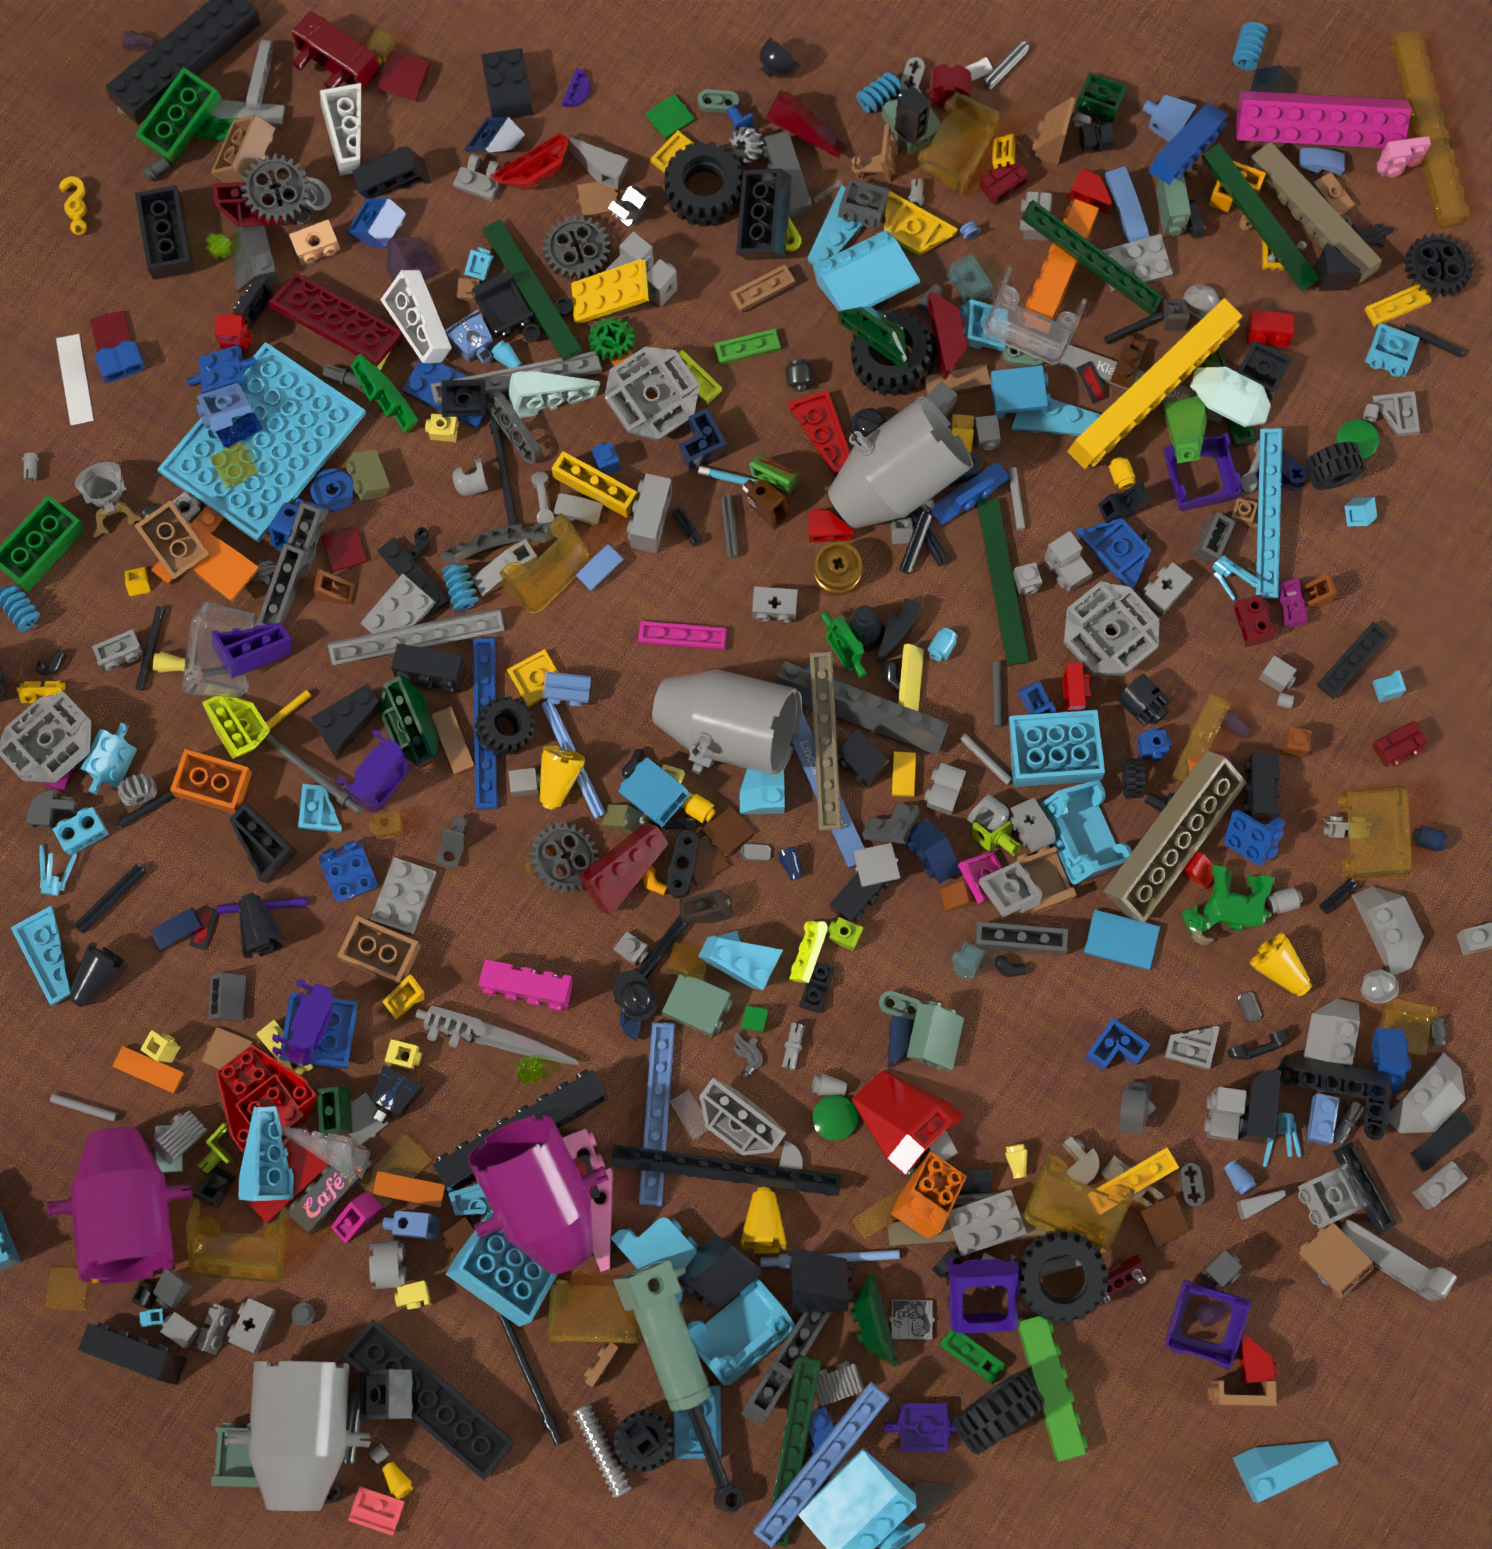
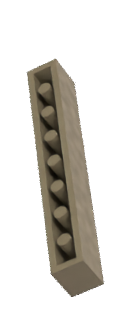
M1272 142L1251 156L1249 166L1266 173L1263 180L1265 187L1277 195L1279 202L1291 210L1293 217L1305 225V229L1310 235L1319 238L1320 246L1324 248L1327 243L1360 268L1355 279L1359 284L1379 269L1382 261L1380 257Z

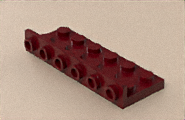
M297 272L292 275L269 301L270 308L356 356L362 354L376 367L395 345L398 347L402 345L403 333L396 326L386 323L378 316L368 313L362 307L352 304L344 297L336 295L326 287L318 285L308 277L302 276Z

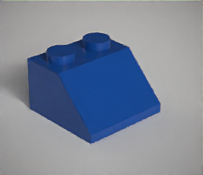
M389 198L366 199L346 233L374 248H386L392 242V236L395 231L401 227L406 213Z

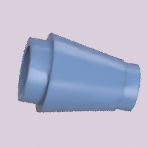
M1235 1160L1224 1167L1236 1193L1239 1192L1243 1196L1256 1186L1255 1178L1236 1163Z

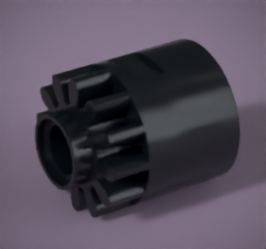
M1143 673L1121 693L1117 701L1145 727L1151 721L1157 724L1169 712L1166 707L1171 702V699Z

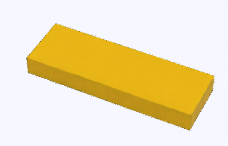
M1417 284L1366 306L1365 312L1373 326L1377 327L1379 323H1386L1429 304L1432 299L1429 295H1426V289L1418 291L1420 285Z

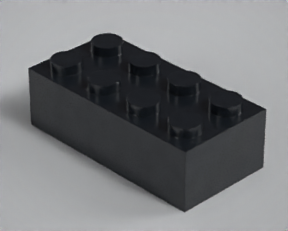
M782 168L743 171L736 253L746 260L785 258L792 176Z
M177 185L135 193L146 264L152 279L194 272L183 201Z

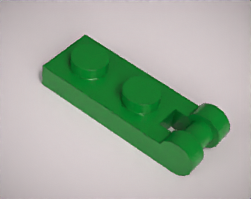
M951 1329L939 1345L992 1385L996 1381L995 1377L998 1372L1003 1371L1006 1366L965 1334L956 1333ZM986 1361L992 1364L988 1371L982 1368Z

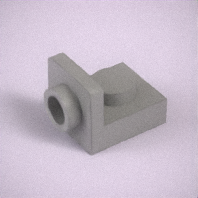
M629 932L623 935L613 949L634 966L638 962L643 963L649 954L647 952L649 949L648 945L645 942L639 941Z

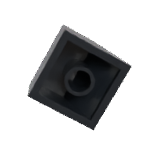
M858 729L854 731L837 752L838 764L845 771L848 769L854 775L853 779L860 786L864 785L867 789L887 771L889 760Z
M412 1370L360 1371V1420L412 1418Z

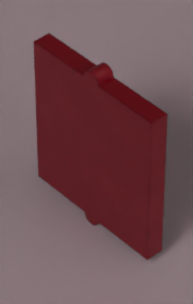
M124 310L111 314L105 313L104 316L90 319L97 352L103 348H115L126 340L132 341Z
M357 527L344 531L338 530L337 533L323 537L333 572L346 568L352 569L353 566L367 563Z

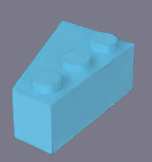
M707 937L698 957L751 989L763 990L783 950L723 938Z

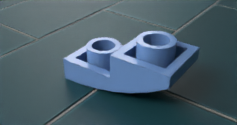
M1301 148L1300 167L1315 173L1324 169L1341 175L1345 171L1344 154L1321 148Z
M608 544L576 576L592 591L624 559Z

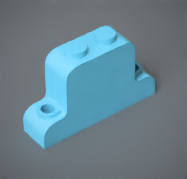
M667 1218L658 1219L639 1237L630 1228L628 1230H619L611 1237V1240L637 1269L652 1262L670 1260L673 1269L681 1265L686 1268L697 1254L696 1248L699 1247L690 1236L687 1239L681 1233L683 1228L675 1219L670 1221ZM681 1285L682 1292L675 1294L678 1304L682 1301V1293L685 1291Z

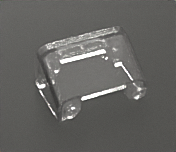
M205 601L202 602L193 615L190 624L182 694L191 696L241 697L244 693H247L249 681L246 680L245 675L231 678L212 647L211 631L218 630L221 633L230 632L233 628H239L240 630L253 629V626H256V622H253L254 613Z

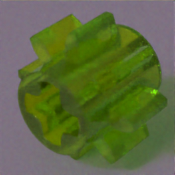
M212 233L206 239L208 245L205 249L215 259L218 257L225 259L231 253L229 247L232 244L222 233L218 236Z
M525 1055L515 1066L518 1069V1078L524 1083L532 1082V1084H535L545 1074L541 1070L543 1063L536 1056L528 1058Z

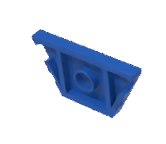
M1123 518L1112 520L1110 523L1096 524L1095 527L1087 529H1077L1076 534L1122 585L1131 587L1134 590L1151 549Z

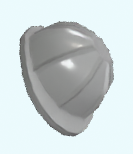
M306 177L309 178V183L306 186L311 188L310 192H306V194L310 195V200H303L307 204L306 209L320 211L326 208L331 202L330 190L322 181Z
M1204 283L1190 287L1185 292L1183 298L1189 313L1200 320L1220 303L1216 291L1210 286L1204 285Z
M1383 969L1372 970L1364 976L1360 990L1362 996L1370 1002L1385 1003L1398 995L1399 983L1394 975Z

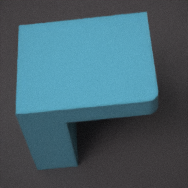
M1355 497L1344 506L1347 527L1368 526L1377 518L1375 497Z
M1400 670L1394 671L1391 676L1376 679L1372 682L1379 703L1399 698L1406 691Z

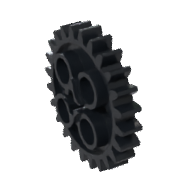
M1434 233L1431 234L1430 238L1424 235L1422 239L1417 238L1415 243H1412L1408 249L1403 263L1407 265L1404 272H1410L1407 279H1414L1412 286L1420 285L1418 291L1426 289V295L1434 292V297L1436 298L1439 293L1442 294L1443 298L1448 293L1454 296L1456 291L1460 293L1463 287L1467 286L1473 275L1471 274L1474 269L1471 266L1473 259L1468 258L1470 252L1463 251L1465 245H1457L1458 239L1452 242L1450 235L1447 239H1444L1443 233L1438 238H1436Z

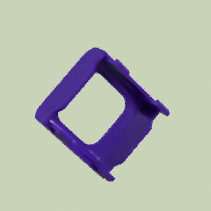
M1225 433L1223 436H1210L1203 439L1200 457L1211 456L1216 460L1223 483V489L1219 493L1198 498L1186 497L1185 487L1180 484L1176 469L1178 463L1173 445L1164 448L1163 455L1180 511L1235 500L1240 496L1242 480L1240 474L1236 473L1228 448L1231 445L1228 433Z
M373 730V735L383 742H379V747L372 749L355 771L356 780L352 786L341 778H336L341 786L344 785L349 788V790L344 788L343 791L345 790L352 795L359 805L371 813L377 812L382 808L409 772V764L401 747L389 737L386 740L376 730Z
M298 979L296 985L310 990L312 993L304 996V993H297L296 999L301 1000V1003L291 1023L293 1031L291 1040L275 1034L272 1036L274 1042L289 1045V1052L274 1046L272 1052L277 1056L280 1054L288 1057L289 1062L299 1066H307L312 1063L332 1018L333 994L327 987L319 984L312 986L305 983V980Z
M1011 1254L1010 1262H1004L1000 1259L967 1260L958 1265H953L952 1257H949L948 1309L951 1330L956 1333L1015 1330L1018 1327L1019 1268L1016 1257ZM1000 1285L1008 1290L1007 1316L999 1312L974 1313L963 1316V1292L967 1288Z
M1183 1279L1166 1333L1165 1346L1172 1348V1352L1182 1355L1186 1352L1215 1361L1218 1366L1229 1368L1232 1366L1234 1356L1238 1350L1247 1320V1313L1251 1303L1250 1299ZM1192 1295H1205L1225 1301L1232 1307V1315L1227 1332L1221 1343L1210 1344L1187 1337L1182 1333L1181 1323L1188 1300Z

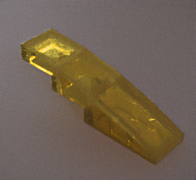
M1210 694L1172 777L1184 782L1204 753L1210 751L1231 702Z
M905 1186L851 1220L863 1240L897 1219L891 1215V1212Z

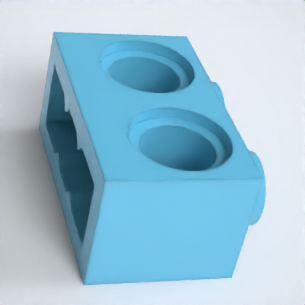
M93 807L81 809L75 817L64 819L57 823V827L53 828L63 850L69 856L109 835L99 814ZM89 820H94V825L86 829V823ZM74 831L73 838L66 840V834Z

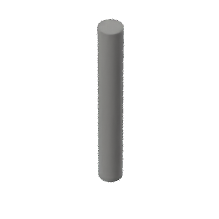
M1012 467L1008 469L1016 529L1017 531L1025 530L1017 468Z
M966 733L960 737V740L1006 785L1011 782L1012 778Z
M54 1093L50 1098L51 1103L113 1122L116 1121L118 1113Z

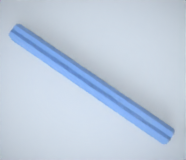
M547 701L543 702L542 708L562 750L567 751L569 749L576 752L555 705L547 703ZM583 766L576 780L594 818L597 819L604 816L605 811Z

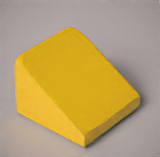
M146 567L125 571V586L129 596L150 592Z

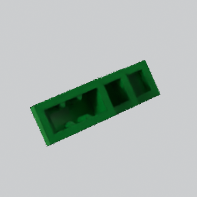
M359 354L352 363L351 368L369 401L377 400L387 418L394 416L404 434L411 432L418 419L409 404L390 380L365 356Z

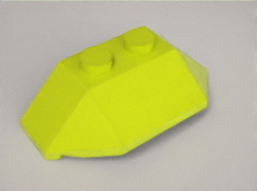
M223 693L202 702L217 735L232 759L254 750L270 732L269 727L252 702L229 697Z

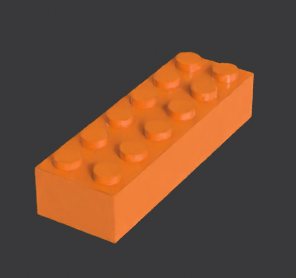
M1075 199L1072 206L1068 205L1063 222L1088 240L1099 208ZM1054 243L1051 244L1048 258L1043 263L1042 272L1034 284V291L1032 296L1030 295L1023 315L1026 317V326L1049 333L1079 263Z

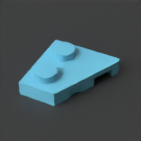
M303 784L298 829L341 833L342 827L339 824L327 790L321 785Z

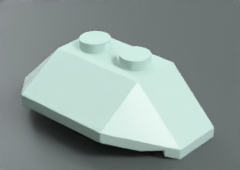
M1227 367L1195 369L1190 387L1193 391H1196L1207 408L1244 427L1266 423L1271 405L1262 385Z

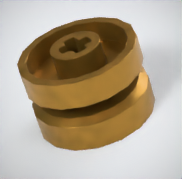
M831 542L823 546L818 551L814 561V580L818 588L831 596H844L851 593L858 586L862 571V559L858 551L850 544L844 542Z

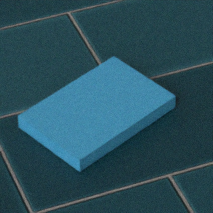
M1094 909L1083 954L1149 971L1160 926L1141 923L1137 920Z
M710 1386L712 1395L704 1400L700 1406L721 1458V1386ZM687 1410L674 1411V1459L705 1458Z

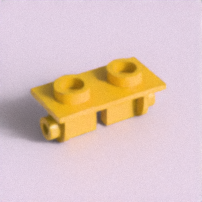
M60 680L45 681L44 687H41V681H24V683H20L17 692L21 703L32 704L38 698L56 695V693L65 691V682Z

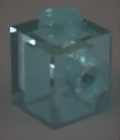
M964 942L960 952L956 950L951 960V963L954 964L952 970L956 972L955 975L965 980H968V978L973 979L985 951Z

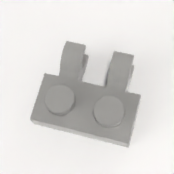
M471 154L467 168L460 167L453 187L492 202L500 183L491 179L490 175L500 169L498 168L499 163L490 161L487 173L484 175L477 172L481 163L479 161L480 157Z

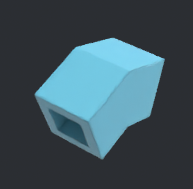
M162 1309L139 1312L141 1327L163 1324Z

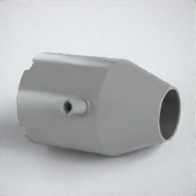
M923 396L917 398L867 437H864L859 431L854 432L858 438L853 434L850 435L849 442L854 447L830 486L828 495L837 512L851 527L860 528L906 517L919 506L923 511L929 512L930 510L926 505L932 510L935 504L930 498L973 467L972 458L959 435L955 437L948 428L951 425L950 422L931 401Z
M714 669L665 678L659 685L655 695L652 718L653 723L689 750L694 758L696 756L697 758L703 757L777 776L786 767L794 749L790 744L793 734L798 735L802 712L801 693L796 691V688Z
M269 1361L254 1362L250 1428H247V1430L226 1429L225 1436H234L235 1438L224 1439L225 1445H246L249 1448L248 1456L267 1510L320 1511L344 1460L345 1449H348V1447H369L370 1441H360V1439H370V1432H349V1430H346L349 1364L342 1363V1365H336L333 1362L279 1361V1364H272Z

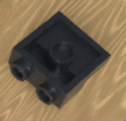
M259 274L256 279H253L247 287L245 295L239 298L233 308V313L242 316L249 329L253 327L274 296L266 277Z
M1254 340L1237 373L1262 385L1267 398L1272 400L1292 358Z

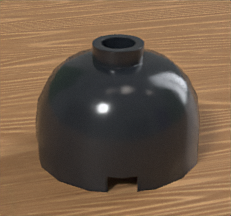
M771 37L760 50L759 58L763 65L761 70L769 77L772 75L778 78L788 77L796 71L800 64L797 60L793 61L791 59L792 55L776 40L773 41Z

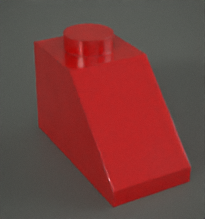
M1080 169L1071 189L1069 199L1073 201L1076 199L1099 208L1098 211L1108 214L1112 201L1101 177L1091 170Z
M815 508L812 511H808L809 543L852 541L853 529L833 512L823 508Z
M1242 1335L1238 1349L1243 1384L1275 1381L1274 1376H1277L1276 1362H1272V1356L1247 1335Z

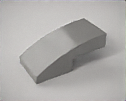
M559 493L553 514L571 521L577 519L596 526L599 522L603 504Z

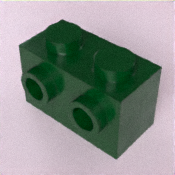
M330 1087L317 1089L320 1135L352 1134L350 1088Z

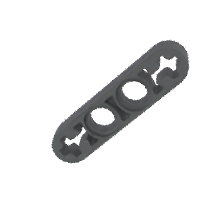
M498 390L488 393L485 396V405L524 461L528 464H533L541 460L542 450L505 396ZM505 414L508 416L510 423L506 420ZM517 431L520 433L522 440L519 439Z

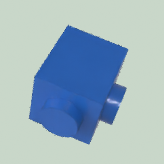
M612 442L608 444L600 443L594 449H591L598 471L609 475L620 470V462Z

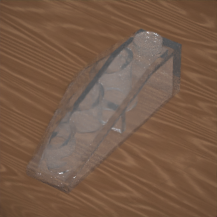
M281 1126L283 1135L338 1171L341 1177L353 1180L354 1177L362 1179L371 1152L356 1139L330 1133L328 1136H325L316 1131H312L310 1135L301 1129Z

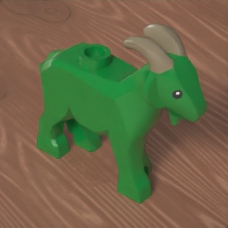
M1213 865L1214 889L1202 914L1197 912L1196 904L1192 909H1184L1182 911L1186 928L1193 940L1199 945L1211 944L1214 939L1207 938L1202 933L1217 923L1227 925L1230 930L1238 932L1243 931V929L1249 930L1262 926L1266 918H1271L1270 912L1264 909V903L1270 895L1275 878L1266 875H1260L1259 877L1247 876V883L1251 888V894L1246 897L1245 895L1230 893L1233 872L1227 871V867Z

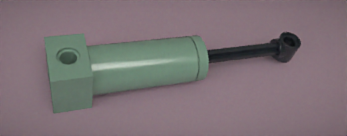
M670 1260L652 1262L613 1279L624 1310H633L670 1410H687L716 1485L713 1497L714 1505L720 1511L737 1512L743 1506V1494L735 1488L733 1482L728 1480L700 1404L712 1395V1391L708 1385L709 1383L675 1297V1294L682 1292L677 1277L684 1275L686 1270L682 1265L673 1269ZM730 1494L732 1500L731 1503L727 1506L725 1499L726 1496Z

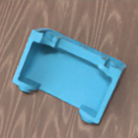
M1099 779L1059 790L1040 804V808L1055 831L1056 842L1052 843V845L1057 847V855L1068 881L1074 885L1122 867L1132 853V849L1126 843L1116 845L1099 807L1105 800L1106 792Z
M758 1278L742 1290L737 1298L705 1325L702 1321H692L687 1325L696 1352L724 1386H728L739 1379L785 1340L795 1327V1323L786 1310Z

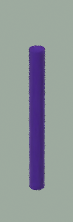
M307 897L263 901L268 910L308 906ZM238 903L217 905V914L239 912Z

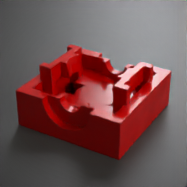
M1082 663L1066 664L1062 674L1064 712L1082 711L1087 705V697L1091 696L1089 674L1083 675Z

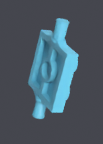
M120 723L116 734L99 729L90 748V753L86 756L81 767L83 771L89 773L94 779L88 790L89 792L97 795L102 783L118 788L120 782L123 781L137 751V748L128 744L124 739L129 726Z

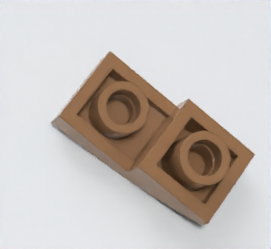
M1237 498L1231 519L1258 529V502Z

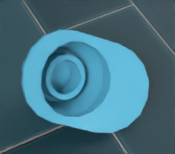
M901 1522L877 1547L879 1549H900L915 1538L925 1528L926 1524L921 1523L910 1528Z

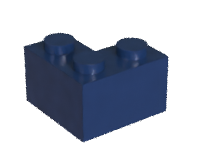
M708 408L688 417L689 428L694 437L679 444V454L688 471H691L726 454L727 443Z
M927 818L913 826L906 845L912 853L916 852L922 863H925L926 867L923 869L930 879L934 878L941 884L961 871L958 867L959 862L947 837Z

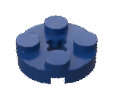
M327 469L315 477L316 480L311 485V495L316 505L329 509L328 512H338L353 503L355 491L353 481L348 474L340 472L338 469ZM331 486H334L335 489L339 488L334 495L327 493L330 491Z

